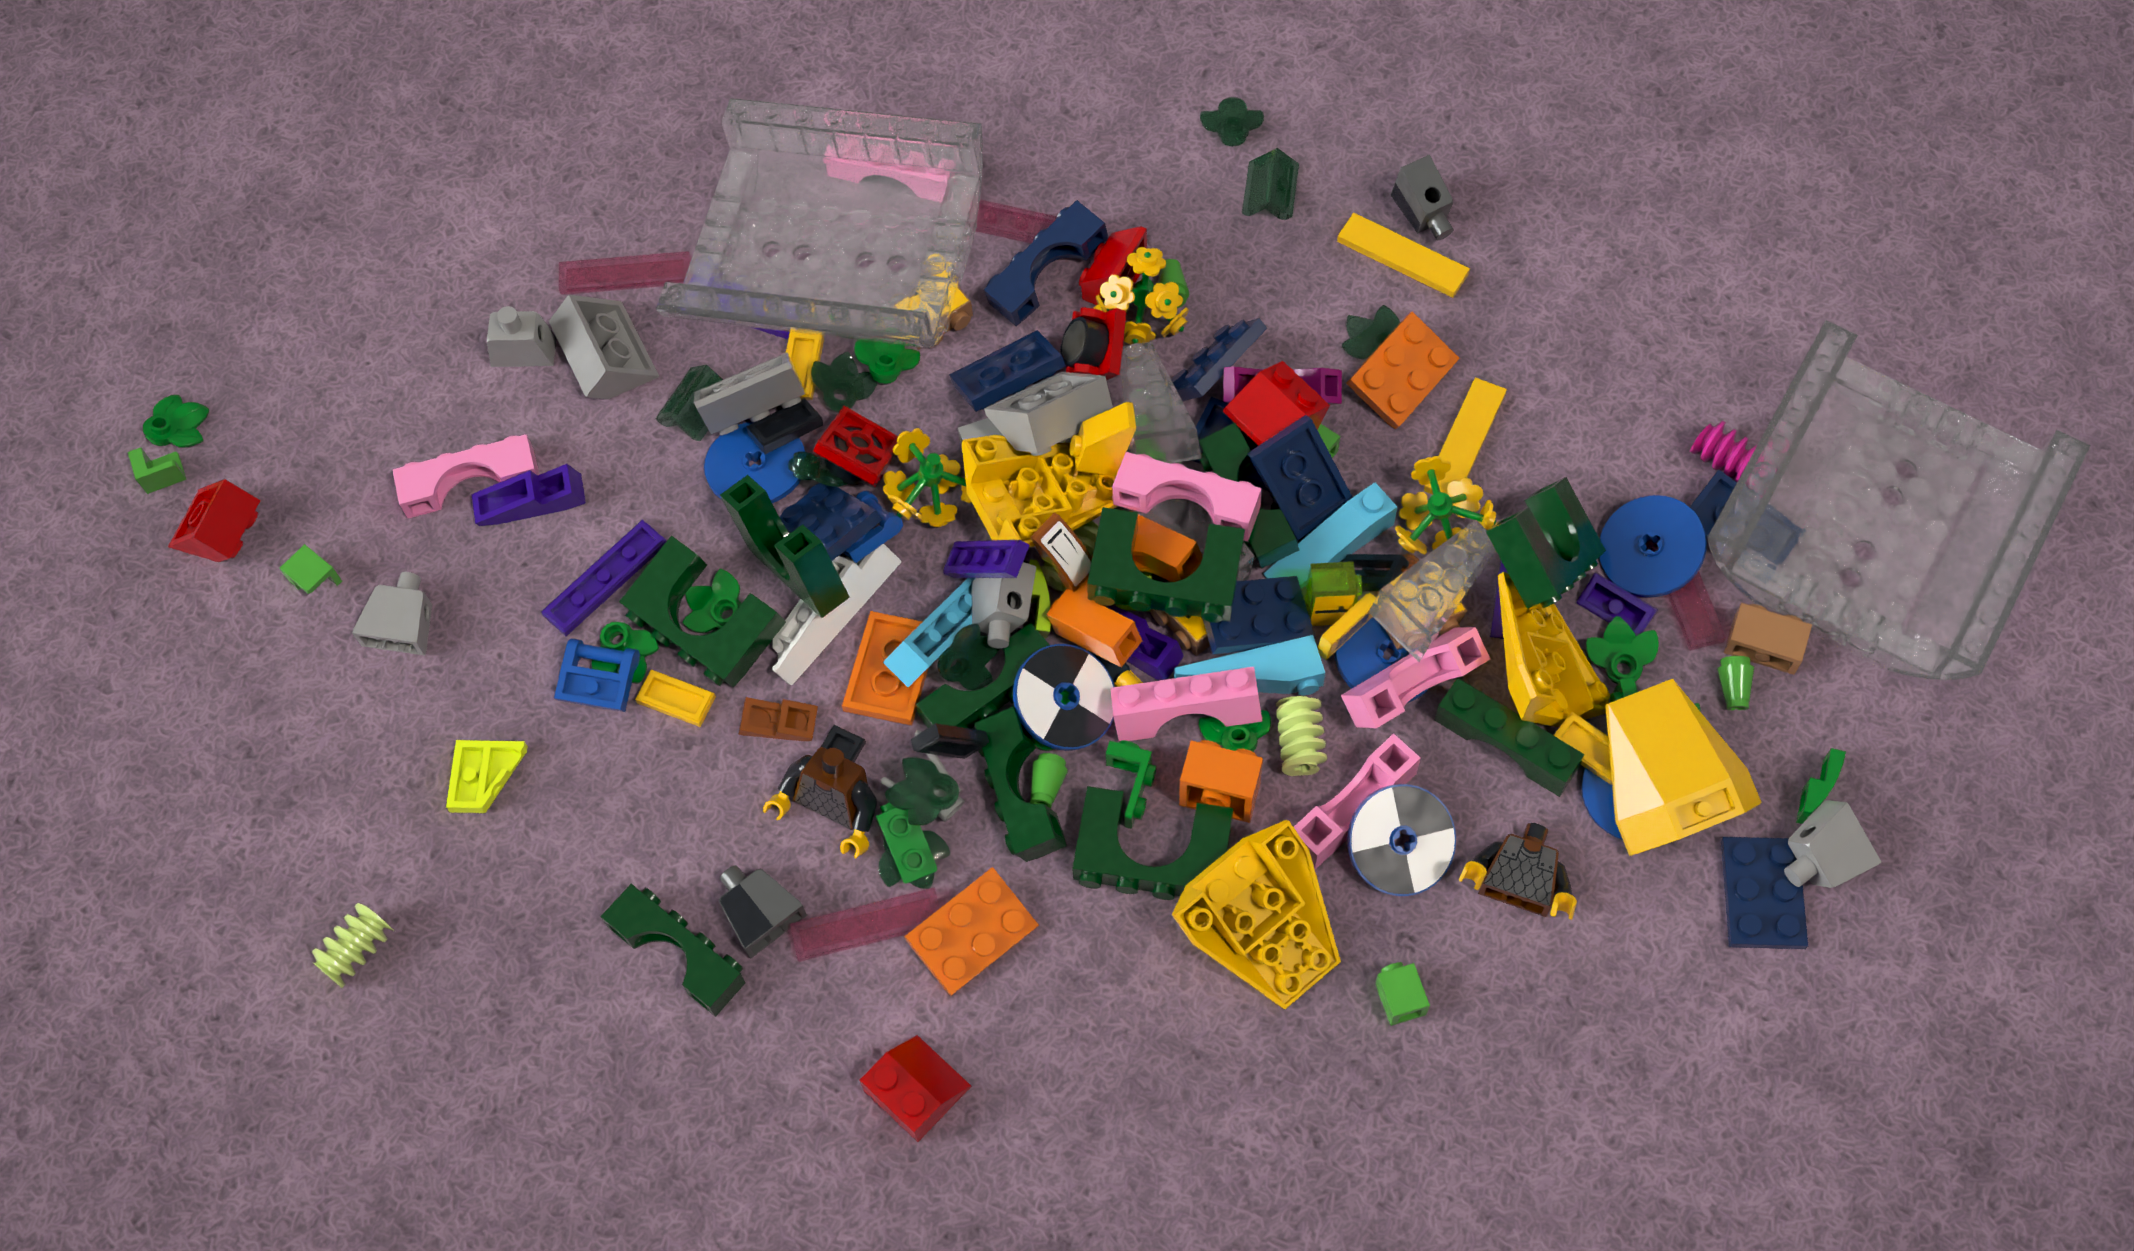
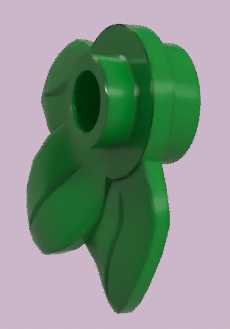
M895 331L880 333L876 337L875 342L857 340L855 342L854 352L857 360L868 366L872 378L879 383L889 384L894 382L902 371L915 368L920 361V352L913 349H905L903 337Z
M170 395L160 400L154 406L153 416L149 417L143 424V434L146 439L157 446H166L171 443L178 447L194 446L203 442V437L196 428L208 417L209 408L196 402L183 403L180 395Z
M719 569L714 576L712 587L691 586L688 589L686 599L693 610L683 620V624L688 629L696 633H706L715 628L720 629L728 622L732 615L729 618L723 619V612L733 610L734 614L742 604L738 600L740 585L733 575L723 569Z
M1616 616L1608 624L1603 638L1591 637L1586 640L1588 657L1595 665L1606 669L1607 676L1615 684H1618L1620 679L1634 677L1636 682L1642 674L1643 666L1655 659L1659 646L1658 635L1655 630L1645 631L1635 636L1634 631L1619 616ZM1621 663L1627 664L1630 667V672L1627 674L1620 673L1617 665Z
M623 622L607 624L600 634V647L625 651L626 648L639 650L640 661L634 672L632 683H640L647 672L645 656L652 655L659 650L656 639L651 636L650 632L646 630H632L628 624ZM622 635L624 637L620 643H612L616 636ZM592 660L591 663L592 669L619 673L620 664Z
M1261 710L1262 722L1228 727L1215 717H1201L1199 719V728L1205 740L1216 742L1222 745V748L1233 751L1247 749L1254 752L1258 739L1266 735L1270 730L1271 717L1267 710ZM1236 738H1243V740H1239V741L1234 740V739H1236Z

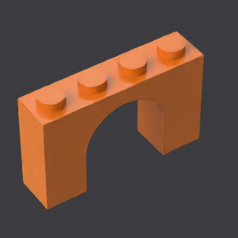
M1138 514V531L1132 557L1136 567L1142 572L1156 574L1171 582L1183 580L1193 574L1203 559L1197 541ZM1088 578L1074 592L1067 588L1061 597L1053 602L1046 614L1055 633L1122 668L1142 642L1135 622L1096 603L1094 600H1089L1087 592Z

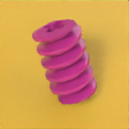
M1721 421L1715 426L1710 423L1696 438L1690 452L1697 454L1703 450L1701 454L1703 462H1708L1714 458L1712 463L1713 469L1719 470L1725 466L1724 473L1731 478L1737 474L1735 482L1741 486L1748 482L1746 490H1751L1766 471L1771 454L1767 453L1759 459L1757 457L1759 445L1747 450L1745 449L1748 442L1747 437L1735 442L1736 429L1724 434L1723 429L1726 422Z

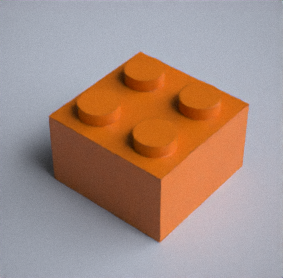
M1191 740L1180 778L1179 806L1196 810L1197 803L1233 808V819L1250 823L1261 784L1263 758L1258 757L1254 752L1247 749L1233 751L1221 748L1219 744L1213 741L1201 740L1196 742Z

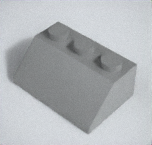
M568 295L549 320L585 397L611 399L659 377L622 301Z
M787 352L694 392V404L709 432L713 434L719 431L720 435H725L738 429L737 423L750 418L751 422H755L770 415L769 409L779 405L784 409L801 401L799 396L804 395L805 391Z
M1060 372L988 406L984 410L986 416L1015 450L1031 452V455L1038 456L1052 450L1051 446L1057 443L1071 441L1072 436L1077 435L1083 421L1113 408L1105 376Z

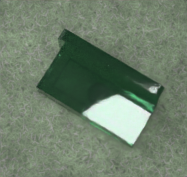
M1279 148L1251 160L1248 166L1242 214L1251 216L1266 209L1278 219L1287 220L1292 218L1299 163Z
M707 364L691 367L655 419L666 427L678 426L693 440L701 441L708 428L694 404V392L723 379Z

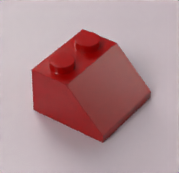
M1139 226L1113 232L1105 244L1101 243L1098 246L1090 269H1084L1079 280L1083 300L1098 305L1096 296L1099 295L1104 303L1105 298L1100 294V287L1103 283L1109 282L1108 280L1111 275H1118L1120 278L1129 277L1134 287L1141 274L1133 271V266L1128 264L1127 257L1131 253H1136V250L1140 247L1147 248V228Z
M1281 361L1260 371L1229 402L1223 412L1259 446L1304 415L1312 419L1318 430L1330 405L1298 376L1284 361Z
M226 479L200 488L168 547L215 562L234 558L243 545V541L240 539L245 529H249L258 517V512L255 510L261 500Z
M918 1035L886 1052L859 1080L863 1090L917 1142L972 1087Z

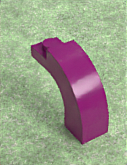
M1235 366L1224 367V402H1230L1264 369ZM1321 367L1293 369L1329 405L1342 404V370Z

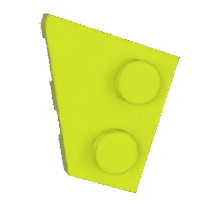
M456 740L446 804L450 813H486L527 753L528 746L525 741Z

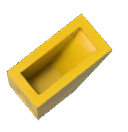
M1125 402L1082 422L1078 434L1073 435L1070 442V455L1075 457L1076 471L1111 476L1117 475L1124 455L1136 431L1133 403Z

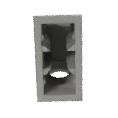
M506 306L498 312L490 314L487 346L491 367L554 366L556 336L539 313L534 311H516L513 307Z
M1023 562L1017 578H976L972 581V626L975 630L988 633L989 646L993 648L1008 647L1010 633L1027 621L1036 566Z
M402 572L396 587L378 585L374 588L352 632L362 647L425 656L432 603L425 592L418 590L421 577L411 572Z
M1825 800L1789 838L1788 845L1797 860L1786 867L1784 872L1788 880L1797 887H1800L1809 880L1813 885L1833 888L1879 865L1881 860L1847 802Z

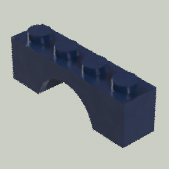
M1078 200L1070 207L1062 209L1057 215L1056 220L1047 229L1041 230L1035 236L1033 243L1023 252H1018L1003 272L994 275L989 280L987 287L984 289L988 303L1012 324L1018 326L1040 306L1035 292V284L1041 271L1051 262L1062 258H1078L1086 261L1097 250L1098 246L1101 243H1105L1109 238L1105 222Z

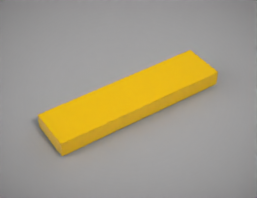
M1356 213L1351 215L1337 237V242L1454 298L1469 275L1470 268Z
M1474 378L1439 454L1441 460H1448L1451 463V469L1445 473L1446 477L1438 481L1440 492L1449 495L1447 486L1450 482H1460L1461 479L1468 478L1507 389L1479 378ZM1431 484L1425 485L1424 491L1433 495Z

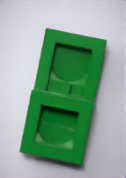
M1831 748L1823 759L1820 779L1809 778L1802 789L1796 823L1803 824L1824 802L1839 777L1846 751Z

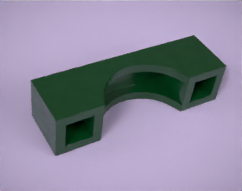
M1235 423L1199 440L1202 453L1197 456L1205 472L1212 471L1225 479L1236 482L1243 481L1253 463L1247 454L1251 450ZM1260 508L1248 542L1244 541L1243 548L1249 560L1251 561L1256 558L1262 569L1299 551V547L1282 510H1265Z
M1032 623L1028 624L1010 637L1009 646L1003 648L1005 664L1001 674L993 683L974 691L958 690L944 684L916 704L919 718L928 728L935 723L969 729L975 726L974 723L999 713V708L1009 701L1014 704L1013 686L1019 668L1029 656L1041 648L1050 646V644L1036 630Z
M1459 678L1456 679L1438 705L1434 721L1465 740H1480L1502 750L1520 765L1527 778L1558 797L1562 795L1578 771L1584 757L1582 752L1534 723L1522 721L1519 714Z
M1008 708L974 723L976 730L986 731L989 743L978 751L982 757H985L988 766L984 770L985 777L989 786L995 789L998 801H995L994 805L1000 820L1006 824L1008 834H1005V842L1011 854L1017 855L1028 862L1067 847L1057 813L1045 804L1027 803L1021 795L1019 789L1020 770L1026 758L1036 747L1032 736L1020 722L1015 708Z
M631 883L600 917L611 931L633 949L650 942L660 941L674 944L683 950L687 959V970L682 985L689 996L716 1017L746 983L740 973L743 970L742 966L728 954L721 958L713 951L716 947L715 944L703 933L698 932L695 936L687 930L688 922L672 909L667 913L658 905L661 903V900L648 888L645 887L640 891Z

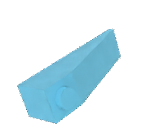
M1376 482L1348 500L1299 542V551L1278 560L1263 575L1266 579L1297 576L1300 588L1302 589L1344 560L1347 554L1354 553L1393 526L1397 506Z
M967 578L883 661L907 687L972 624V581L976 578Z
M1313 635L1174 668V678L1254 667L1258 692L1279 694L1298 692L1302 696L1318 691L1319 687L1324 685L1325 670Z

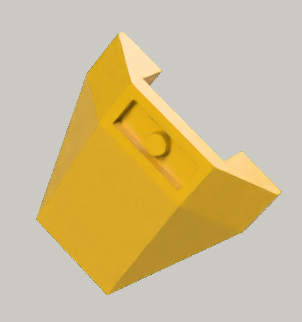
M1001 435L963 439L962 442L967 494L992 540H1021L1029 544V547H1033L1035 545L1030 537L1053 513L1058 514L1072 531L1101 516L1103 507L1111 509L1117 507L1113 505L1112 490L1116 476L1076 471L1075 457L1070 455V443L1067 442L1057 443L1051 446L1052 450L1038 456L1031 455V452L1015 450L1008 440Z
M1506 572L1500 573L1498 575L1508 689L1521 720L1560 727L1571 711L1584 720L1606 714L1605 705L1609 703V691L1598 678L1556 605L1552 604L1543 608L1539 603L1527 609L1509 574Z
M1674 679L1667 680L1605 705L1615 822L1629 856L1682 839L1744 814L1762 803L1748 768Z
M1284 820L1242 838L1185 886L1172 913L1176 922L1195 947L1283 1009L1288 1008L1341 962L1310 851L1289 820Z

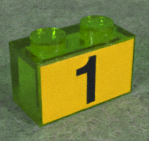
M1354 562L1310 564L1304 597L1312 626L1333 625L1358 602V596H1362L1361 575H1355Z

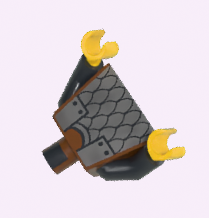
M821 747L817 749L813 756L805 755L794 761L789 766L778 786L779 794H775L765 803L763 812L766 813L774 804L780 810L776 820H780L791 807L789 796H791L794 802L852 831L854 829L853 835L841 842L840 850L842 854L847 853L852 844L856 848L855 859L865 853L869 848V841L864 834L870 830L877 806V799L868 785L865 769L844 758L843 752L837 748L826 749Z
M1528 823L1523 837L1508 834L1504 842L1496 841L1478 853L1472 861L1465 864L1459 877L1460 882L1465 878L1473 880L1476 883L1474 889L1479 890L1478 894L1543 917H1547L1551 909V916L1555 917L1557 911H1564L1569 915L1568 919L1572 920L1577 904L1576 898L1572 895V888L1565 865L1558 861L1559 851L1544 845L1548 829L1537 823Z

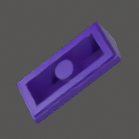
M1594 573L1576 602L1608 623L1616 616L1621 617L1634 631L1635 636L1644 632L1659 610L1599 573Z

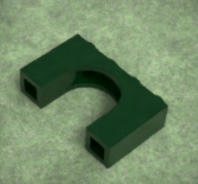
M746 475L720 494L749 550L816 614L823 618L850 598L822 541L803 524L789 533L777 514L766 490L749 475Z
M1567 477L1537 490L1524 500L1528 506L1527 508L1498 521L1486 531L1527 609L1539 603L1545 608L1561 600V594L1574 588L1573 583L1583 579L1586 576L1585 572L1598 565L1596 560L1606 552Z
M1102 508L1087 582L1089 600H1094L1096 603L1105 606H1111L1114 603L1127 605L1137 611H1148L1150 609L1165 611L1167 614L1175 617H1183L1185 615L1197 616L1213 623L1221 622L1222 620L1230 622L1245 529L1209 523L1203 559L1197 570L1189 577L1180 581L1159 582L1145 576L1136 567L1132 558L1138 531V512Z
M671 536L619 602L629 610L625 616L637 626L642 628L645 624H648L654 629L651 636L667 648L671 643L675 644L680 648L677 655L694 667L697 662L707 668L703 674L715 684L721 686L725 681L734 688L746 675L786 621L774 609L750 593L728 622L719 630L707 635L685 633L679 622V606L683 596L707 567V564L698 554Z
M1087 786L1072 867L1073 880H1078L1079 884L1086 888L1098 889L1101 887V884L1116 886V890L1124 894H1137L1138 890L1153 892L1152 895L1158 899L1173 900L1175 896H1181L1185 886L1228 851L1233 808L1197 803L1191 840L1183 855L1174 862L1164 866H1145L1129 858L1118 841L1124 807V792Z

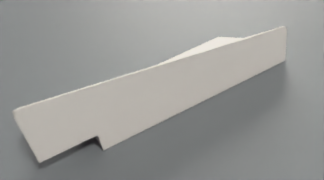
M882 544L857 563H854L848 556L846 559L840 556L836 557L832 563L850 598L823 618L800 599L786 618L784 626L773 638V649L778 653V662L773 666V671L785 682L793 685L902 561L885 544Z

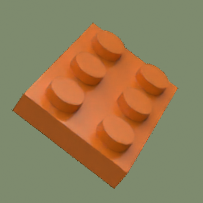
M1412 311L1405 316L1349 378L1346 384L1388 425L1397 429L1460 358Z
M870 611L842 703L844 712L913 725L917 711L916 704L920 700L929 667L907 687L883 661L923 621Z
M992 867L905 935L904 938L942 987L952 996L1036 929L1039 924Z

